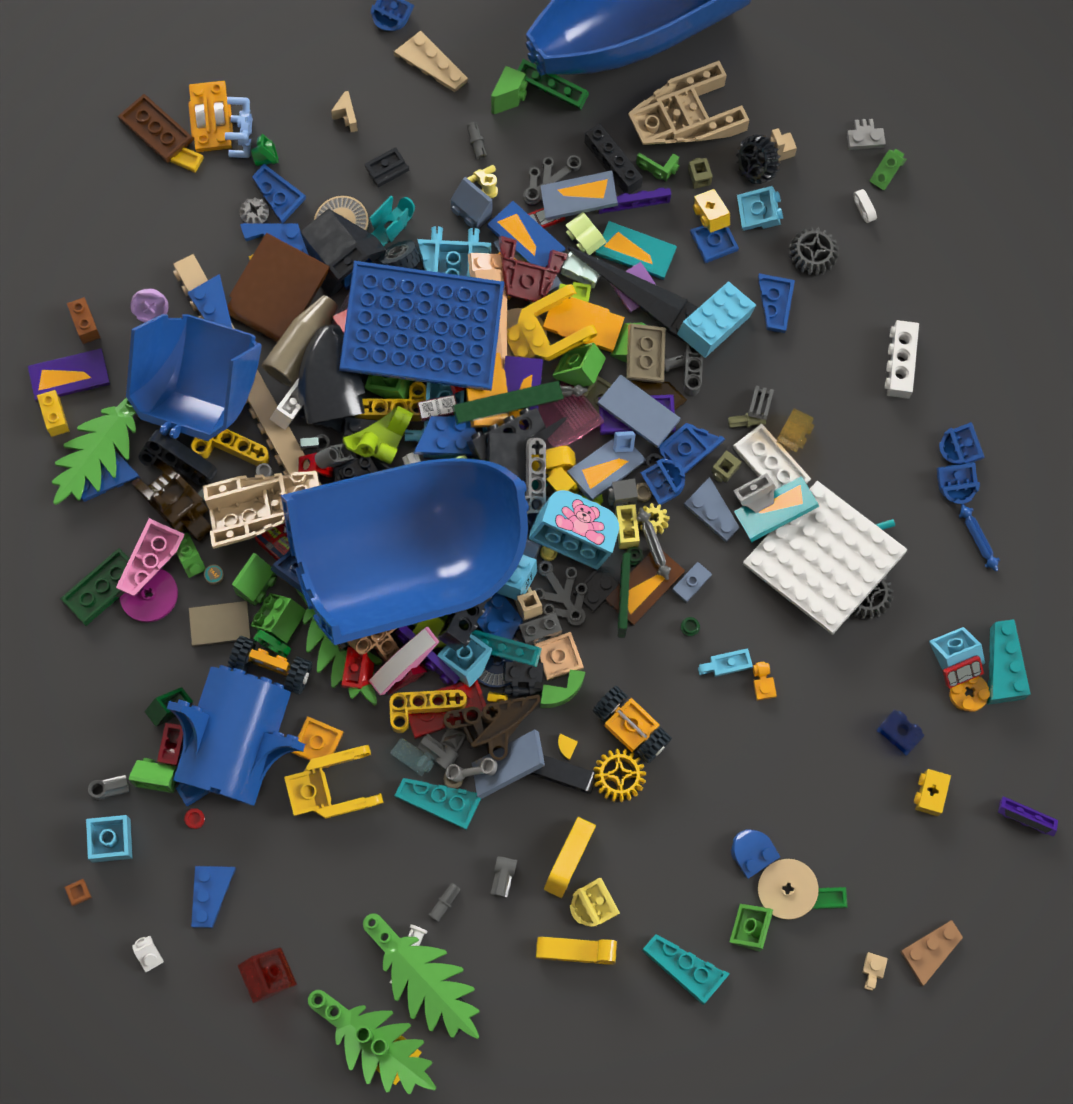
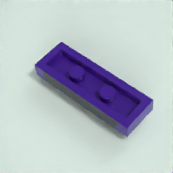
M1004 796L1000 800L998 813L1006 818L1019 821L1024 826H1030L1043 834L1054 837L1057 832L1058 820Z

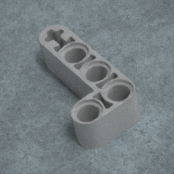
M530 438L526 441L527 491L525 492V499L529 506L527 513H539L546 503V444L541 438ZM536 444L539 447L537 449L532 448V445ZM535 460L539 463V468L536 471L531 467L532 462ZM534 480H537L539 483V487L536 490H533L531 486ZM534 499H537L539 502L537 509H533L531 506Z

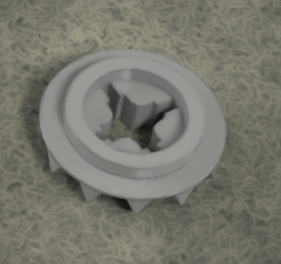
M256 197L247 199L246 202L241 204L239 210L240 217L245 223L262 224L269 215L268 205L262 199L260 200ZM251 207H254V209H257V215H258V216H256V214H254L253 212H251Z

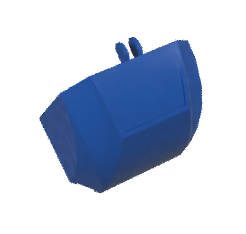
M161 314L131 330L126 398L141 420L161 426L160 434L167 435L171 429L169 435L174 439L178 438L180 433H184L208 441L226 430L241 413L254 383L262 345L255 341L256 337L253 334L195 316L182 314V318H168L167 314Z

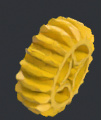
M616 749L615 755L609 750V758L604 754L601 755L604 762L597 760L596 764L599 767H594L593 769L595 773H599L594 775V778L599 780L594 784L595 787L602 786L598 791L599 794L606 791L604 798L607 799L609 795H612V802H615L616 797H619V801L623 802V796H626V799L630 801V793L636 797L638 795L636 790L642 791L643 787L640 784H645L646 782L645 779L640 778L646 776L645 771H640L644 768V764L637 765L640 758L638 757L633 760L634 753L632 752L630 756H627L626 749H624L623 754H620V750ZM615 761V769L608 771V773H603L605 767ZM621 761L628 763L634 771L624 769ZM618 768L621 775H624L622 776L621 782L620 779H618V776H615L617 774ZM636 778L634 784L624 790V781ZM605 780L615 782L618 790L609 787Z

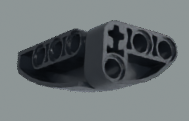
M338 324L322 326L315 332L301 362L298 398L299 405L305 406L303 408L307 424L342 419L365 413L362 396L358 397V395L365 393L360 373L339 371L344 333Z

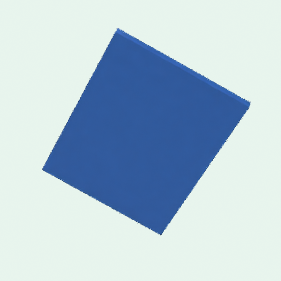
M354 261L339 371L491 391L504 281Z

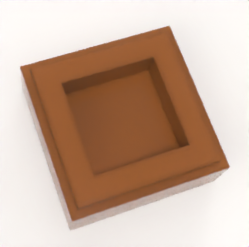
M84 879L64 887L72 906L92 898Z

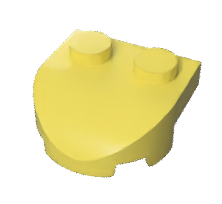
M598 878L583 888H579L573 894L570 911L573 918L579 924L589 927L597 926L620 914L602 878Z

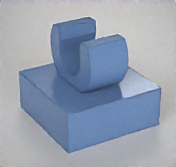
M633 431L615 432L613 450L615 452H632L634 449L635 433Z

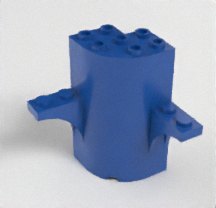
M222 665L219 668L211 667L198 706L192 705L189 707L190 703L183 700H178L177 703L171 701L168 703L167 709L176 715L183 730V750L173 781L254 806L263 778L271 765L287 753L294 751L303 752L305 747L304 743L298 741V737L287 734V737H284V734L278 732L291 692L285 690L282 684L275 682L271 684V679L265 677L258 679L257 676L251 674L245 675V671L237 668L231 671V668Z

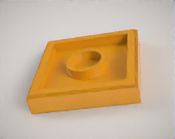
M307 716L298 735V741L305 744L303 752L294 751L291 753L309 761L317 757L333 754L344 732Z

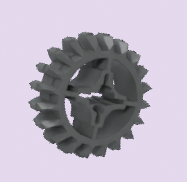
M812 226L809 228V232L805 228L802 230V233L798 232L796 237L792 239L789 247L791 250L789 256L792 257L791 262L796 263V269L801 267L802 273L806 270L808 275L814 272L816 276L819 274V271L822 274L826 273V269L830 271L832 265L836 264V259L839 256V246L836 245V239L831 240L832 234L826 235V230L820 232L819 227L814 231ZM814 246H815V250H814V251H816V252H815V255L813 256L812 250H813V248H814Z
M886 576L879 582L878 588L875 587L871 591L870 597L867 596L862 601L864 606L860 604L854 610L855 617L861 614V619H865L866 615H868V618L872 620L874 615L879 618L881 613L885 614L887 612L886 608H890V601L894 597L890 595L893 593V589L888 588L891 582L885 583ZM882 596L881 603L872 607L873 599Z

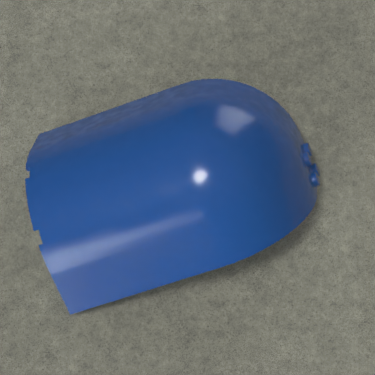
M452 458L411 463L281 495L291 556L296 557L298 564L295 571L308 608L315 611L313 618L319 628L334 645L463 611L489 599L513 575L525 550L528 534L527 511L529 510L528 502L525 499V492L527 491L525 482L521 481L519 477L507 468L493 462Z

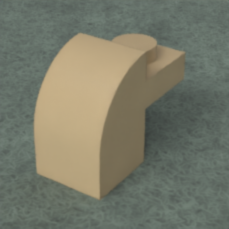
M779 128L772 130L770 138L771 142H776L775 148L779 149L777 151L778 155L781 156L779 161L794 157L797 147L791 133L781 135Z
M529 586L525 594L517 596V600H514L518 608V614L523 621L542 615V604L536 591H532Z

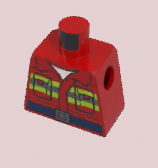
M285 523L255 536L256 542L276 561L290 550Z

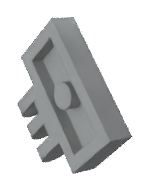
M866 119L861 120L862 126H860L859 120H854L855 130L847 131L849 150L884 148L886 145L884 129H874L873 119L868 120V126Z

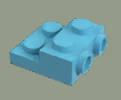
M772 186L737 195L741 225L744 231L760 226L765 229L781 225L780 219H783L782 209L778 208V202H781L779 192H776Z

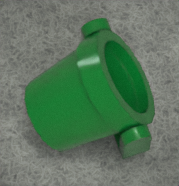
M261 134L257 138V147L251 149L255 165L262 166L263 164L274 165L279 163L275 144L264 134Z

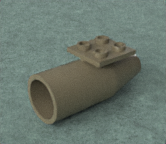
M323 295L292 321L262 363L263 369L271 377L286 386L292 387L299 378L301 362L311 338L320 327L331 325L333 321L332 316L335 315L338 307L336 302Z

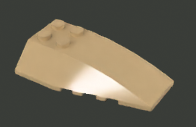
M317 471L293 472L291 475L277 473L274 476L266 477L262 474L251 478L238 476L204 485V498L209 508L212 524L210 536L213 549L251 539L285 523L281 495L320 486Z

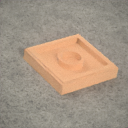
M571 632L534 644V646L542 648L539 661L543 663V672L547 681L569 674L570 669L577 671L584 669Z

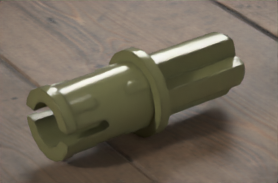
M748 413L728 418L730 428L743 426L749 428L752 425L766 424V420L750 417Z

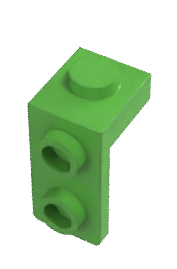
M898 149L894 151L888 150L871 177L870 182L885 190L899 167L903 166L907 160L903 157L905 154Z
M641 153L637 155L636 164L642 170H647L657 179L667 181L671 174L675 175L680 167L678 165L679 157L675 154H672L664 167Z
M186 532L176 553L190 578L205 571L206 568L189 533Z

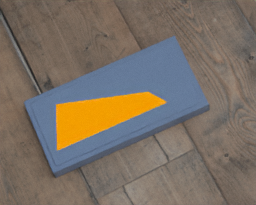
M612 170L541 185L546 220L618 206Z
M613 438L569 469L567 474L576 483L580 491L590 501H593L611 488L612 482L622 480L645 463L646 459L635 447L632 452H615L613 450Z

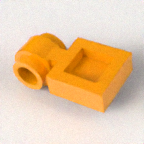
M757 662L756 665H753L754 677L758 676L759 680L753 681L756 700L776 698L773 677L766 678L770 674L769 663Z

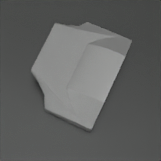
M765 473L733 491L742 506H747L758 513L774 504V491L776 487L769 475Z

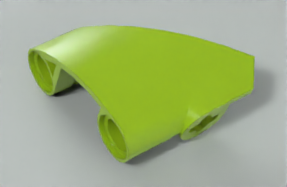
M397 406V408H394L374 424L355 434L344 437L342 440L346 448L363 457L373 456L391 464L397 452L398 444L413 416V412Z

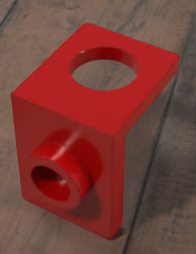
M316 453L299 457L298 472L317 471L318 474L328 478L333 477V467L321 469L316 464ZM309 459L310 466L304 470L303 464Z

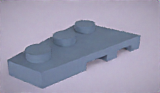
M710 477L684 503V506L726 543L740 528Z

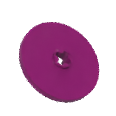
M160 569L135 596L126 592L121 595V606L126 614L136 621L146 623L158 621L168 615L174 608L178 598L177 584L168 572ZM146 593H152L153 596H152V597H150V596L146 597L145 594H146Z

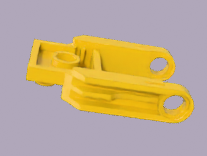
M572 284L549 294L521 310L518 324L507 329V342L515 357H538L551 361L598 335L594 325H590L550 345L539 320L536 318L562 304V301L577 294Z
M369 745L311 759L304 772L285 776L294 816L313 811L327 819L384 803L382 794L379 793L371 797H362L331 805V796L325 772L322 769L370 756Z

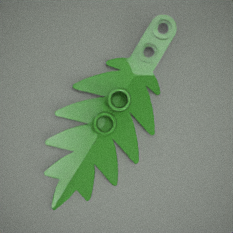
M127 398L117 407L113 406L102 409L101 414L105 416L92 419L77 427L78 431L91 432L90 434L64 443V448L81 451L71 453L55 462L56 466L70 469L52 480L53 485L60 486L54 498V505L62 502L71 493L77 500H80L84 491L85 477L95 490L99 492L101 487L100 462L110 475L116 478L115 446L125 460H129L130 448L127 427L132 433L136 432L133 419L136 411L130 405Z
M297 590V592L300 594V596L302 597V599H303L304 602L306 603V600H305V598H304V595H303L300 591ZM307 608L303 624H307L311 619L312 621L307 636L306 652L310 653L322 640L317 661V672L320 673L334 658L331 687L335 688L342 681L347 650L339 651L337 645H334L314 620V609ZM367 652L374 665L382 664L380 658ZM372 684L363 686L362 689L348 688L351 699L361 692L373 705L377 704Z
M378 914L367 915L363 921V927L385 952L383 970L387 972L392 964V990L396 1001H399L408 983L410 1017L415 1019L425 999V1015L431 1032L434 1030L442 1014L450 1037L454 1038L460 1028L468 1035L478 1039V1031L470 1017L480 1012L479 1009L468 1003L456 1000L475 990L474 987L458 982L444 981L463 972L464 969L455 965L429 963L446 955L447 951L428 946H411L419 941L417 937L399 938ZM375 920V925L371 927L370 922ZM388 934V939L383 941V936Z
M315 990L309 995V1006L337 1027L335 1035L336 1044L340 1045L344 1038L345 1055L349 1070H353L362 1049V1068L366 1084L371 1083L379 1063L380 1075L386 1092H390L397 1073L408 1094L412 1093L415 1084L426 1089L436 1090L435 1084L424 1072L432 1065V1061L419 1057H409L424 1044V1041L407 1039L394 1042L411 1027L410 1023L392 1024L378 1028L393 1015V1011H375L360 1015L366 1009L365 1005L348 1010L322 990ZM317 997L322 998V1002L320 1004H316L315 1002ZM333 1009L338 1010L336 1016L331 1015Z

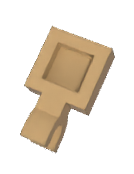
M867 953L862 973L868 975L864 989L870 991L875 989L877 978L882 979L884 976L888 958Z

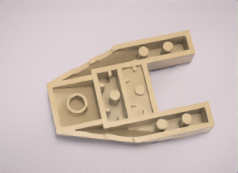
M720 61L670 79L661 89H657L651 97L641 102L628 113L643 145L726 138L747 131L750 120L742 105L709 118L698 97L725 86L727 75Z

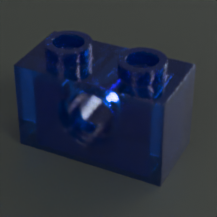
M894 709L877 731L907 756L925 735L918 725L912 724L907 720L908 718L903 712ZM897 728H904L906 735H900Z

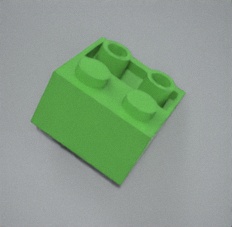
M270 593L264 599L262 607L255 614L250 626L256 630L260 629L280 642L287 643L306 610L291 598Z

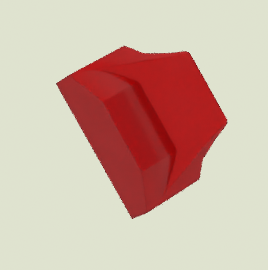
M347 648L341 687L362 689L363 686L371 684L369 680L373 676L374 663L370 660L367 653L359 654L353 648Z

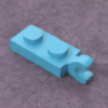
M747 648L711 656L710 663L699 665V675L713 672L714 677L752 669L753 665L749 650Z

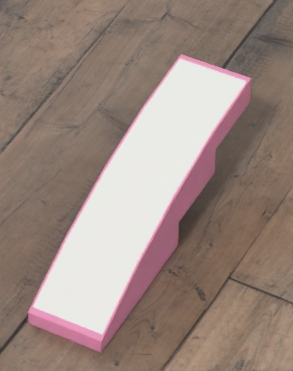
M429 627L424 628L396 652L373 675L369 682L379 695H385L395 682L401 681L412 668H416L439 643V640Z

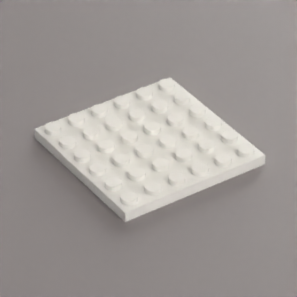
M816 481L810 488V491L817 500L819 507L770 532L744 560L743 565L833 635L903 557L907 549L820 482Z

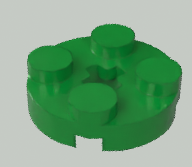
M258 629L253 640L268 650H272L284 658L292 650L286 644L281 643Z

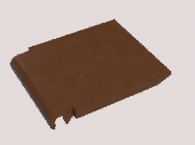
M266 232L229 295L232 298L227 306L229 315L278 342L292 321L309 307L323 283L330 266Z

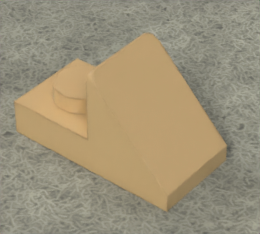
M345 91L331 111L332 119L344 118L345 126H349L350 132L358 131L349 92Z

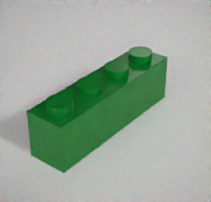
M525 59L522 60L518 71L526 74L528 84L580 110L582 109L589 95L587 90L555 74H544L541 76L537 71V65Z

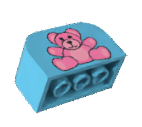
M560 490L553 493L539 513H537L529 539L598 570L613 553L619 532V522L613 512L600 506L598 503L587 500L581 495L570 491Z

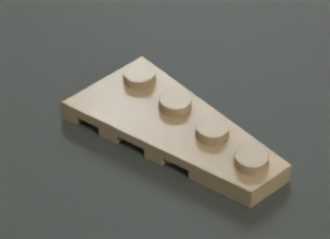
M419 31L394 51L396 57L406 60L409 65L419 68L422 73L432 76L437 82L453 92H456L468 82V78L422 31Z

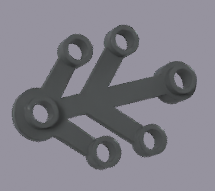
M576 155L570 156L567 159V165L551 177L554 160L551 157H545L543 159L544 175L541 185L558 182L571 171H578L581 168V159ZM549 161L551 164L547 165L545 162ZM533 167L529 170L530 187L523 193L524 201L530 205L543 201L541 185L537 187L540 170ZM532 172H537L538 174H537V175H532L531 173H532Z
M549 561L540 562L538 565L539 573L548 578L557 594L545 592L542 588H536V593L538 591L543 592L539 600L544 599L563 603L567 610L558 609L552 604H546L543 608L546 615L556 613L557 616L567 618L568 622L572 625H581L586 618V613L582 606L585 594L588 592V587L584 583H579L576 586L578 594L575 605H573L570 598L574 580L578 576L577 570L574 567H569L566 570L567 579L563 589L553 573L554 567ZM544 565L549 566V569L547 571L542 570V567ZM574 570L575 575L569 576V571ZM580 586L585 587L584 592L578 591ZM548 607L553 608V611L551 613L546 612V609ZM575 612L579 613V617L577 619H574L572 617V615Z

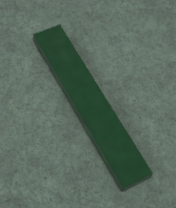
M559 381L455 404L452 406L456 423L459 425L522 410L527 407L531 408L561 401L564 397Z

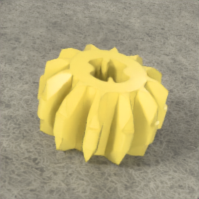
M651 503L650 509L647 506H643V510L651 514L649 521L652 523L655 533L657 534L658 531L662 534L664 532L663 528H668L669 524L667 521L670 518L666 515V509L660 510V504L657 508H654V504ZM637 521L638 524H641L640 527H639V529H640V530H643V529H642V522Z

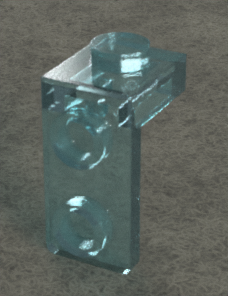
M403 738L398 741L391 751L392 756L421 776L425 772L428 773L434 765L431 754L427 751L424 754Z

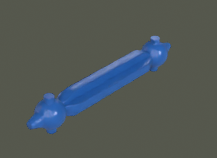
M961 504V514H959V517L965 518L966 525L982 556L987 559L986 568L989 567L995 572L998 571L1000 559L999 557H993L992 548L976 518L972 516L974 509Z

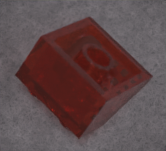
M281 947L251 956L238 965L253 1003L270 998L297 985Z

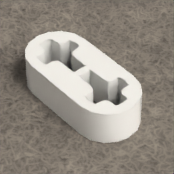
M862 189L854 192V201L864 221L869 223L876 220V211L865 190Z

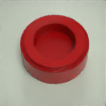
M193 808L186 812L184 821L189 828L199 829L205 822V816L201 810Z

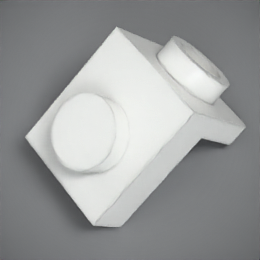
M151 936L138 939L132 946L134 954L145 972L164 962Z

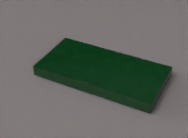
M120 548L60 598L85 626L125 593L116 587L130 558Z
M624 553L621 561L618 638H625L627 631L631 553Z

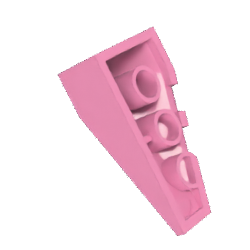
M149 518L116 588L135 596L177 552L185 534Z

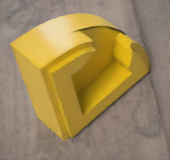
M489 692L487 700L489 702L508 700V695Z
M560 734L558 739L559 749L562 755L570 761L578 741Z

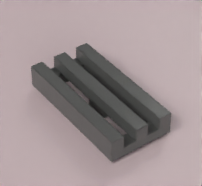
M756 386L748 416L767 420L774 389L766 391L767 388L763 387L762 390L759 389L760 386ZM760 394L761 397L757 412L754 413L753 410L757 399V395ZM768 396L765 412L762 415L760 413L764 397Z

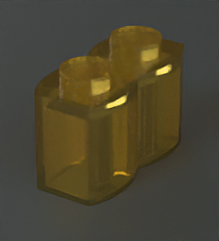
M794 408L776 442L797 452L799 447L803 449L807 438H805L806 434L810 435L815 426L812 424L814 418Z

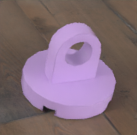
M155 289L138 291L133 295L130 304L131 312L142 322H147L161 314H167L169 308L165 296Z

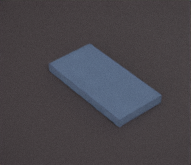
M622 375L616 379L598 401L600 407L656 448L661 445L681 419Z
M533 730L508 743V754L503 760L496 761L497 771L493 776L485 773L474 775L477 797L482 799L545 766L538 731ZM501 747L493 751V754L496 757H502L504 749ZM488 754L473 762L472 767L481 766V762L485 758H493Z

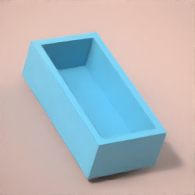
M728 281L683 321L677 335L706 358L750 318L756 304Z

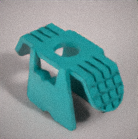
M390 196L369 218L375 229L371 234L376 236L383 246L389 241L392 242L406 228L407 222L412 218L415 205L410 198H401L397 207L392 211L393 196ZM392 222L387 229L384 228L386 223Z

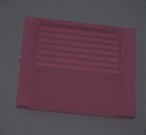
M556 380L559 381L560 386H570L574 388V386L571 384H568L561 380ZM573 394L570 397H564L561 401L540 405L538 408L546 428L560 419L568 417L547 439L554 448L568 446L604 423L603 418L584 394L579 397Z

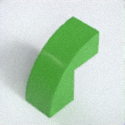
M570 669L567 688L543 685L540 708L558 707L570 701L580 690L585 672Z

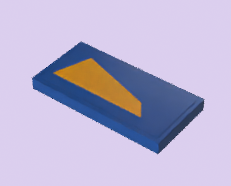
M514 201L487 224V227L498 237L504 236L517 240L515 253L527 263L547 268L551 250L565 252L566 248Z

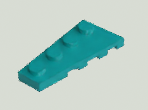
M406 778L402 779L395 794L396 798L464 830H467L481 801V798L477 797V792L449 788L443 785H433Z
M657 934L642 949L649 958L702 1005L707 1002L730 974L714 967L715 965L697 958L696 955L680 949L679 946Z

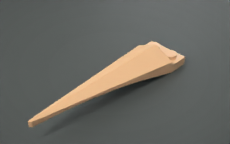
M468 254L469 274L471 277L504 281L500 254ZM505 285L496 353H500L502 369H504L505 356H507V296Z

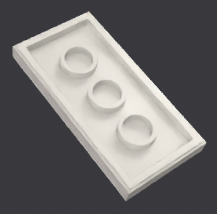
M763 424L757 426L733 445V449L758 477L765 473L769 475L775 484V490L802 476L806 484L811 480Z

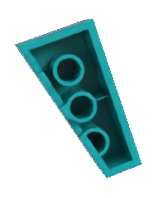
M1015 620L995 622L990 627L988 681L990 696L987 700V705L1025 700L1031 693Z

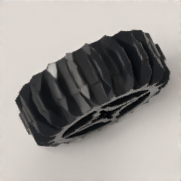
M760 134L749 136L740 142L741 146L737 148L739 153L736 154L739 160L736 163H739L740 167L738 170H742L741 176H746V181H751L754 184H763L777 176L776 173L780 171L778 166L782 163L779 162L781 156L777 153L779 149L775 148L776 142H771V138Z

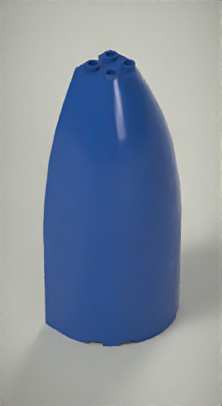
M552 0L526 33L527 42L525 44L529 50L527 55L531 63L535 62L537 71L541 76L544 74H589L618 69L647 59L679 44L750 4L751 0Z

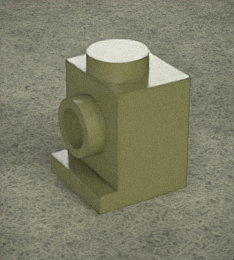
M696 158L690 161L688 170L693 183V189L711 185L713 176L707 158Z
M726 450L712 468L711 472L714 479L718 482L724 481L727 483L740 468L742 461Z

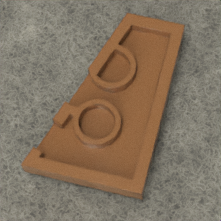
M951 920L900 952L923 987L963 937Z

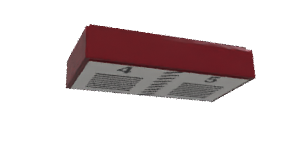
M455 394L417 402L421 422L429 421L431 416L448 417L454 415L452 406L457 404Z

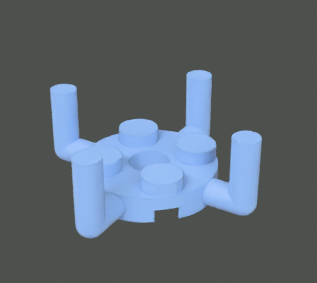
M227 97V104L242 105V111H240L239 115H231V123H237L238 127H241L240 133L225 132V140H238V145L243 146V150H229L228 156L233 158H249L251 156V139H249V136L252 134L253 121L250 114V100L244 97Z

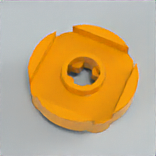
M980 676L950 688L949 692L953 705L960 710L969 712L980 710L987 703L990 696L989 687ZM965 688H969L974 691L973 697H971L970 695H965Z

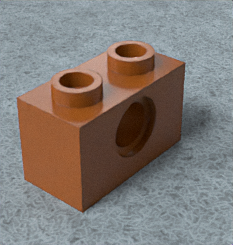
M85 297L67 303L82 343L85 344L101 338Z

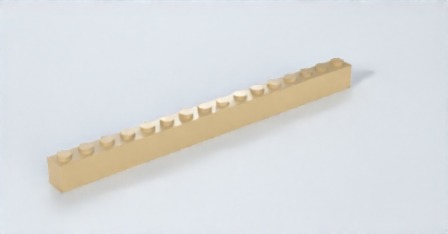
M194 254L174 263L175 271L173 273L177 281H182L183 286L181 288L185 296H188L187 292L208 281ZM190 301V305L193 308L194 312L197 311V308L195 307L194 303ZM257 370L253 386L246 401L251 407L248 410L253 419H258L259 424L257 426L261 434H266L268 438L266 443L269 449L275 450L277 455L274 457L278 465H283L285 469L283 474L291 475L293 472H298L299 457L305 454L289 426L284 430L270 420L278 406ZM308 460L303 464L304 470L310 466Z

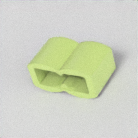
M584 212L566 224L568 229L566 231L567 235L572 241L576 239L578 242L576 246L580 251L586 252L588 255H591L606 243L602 234Z

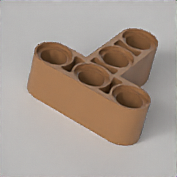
M395 629L347 642L359 654H365L374 647L385 662L400 650L390 635Z

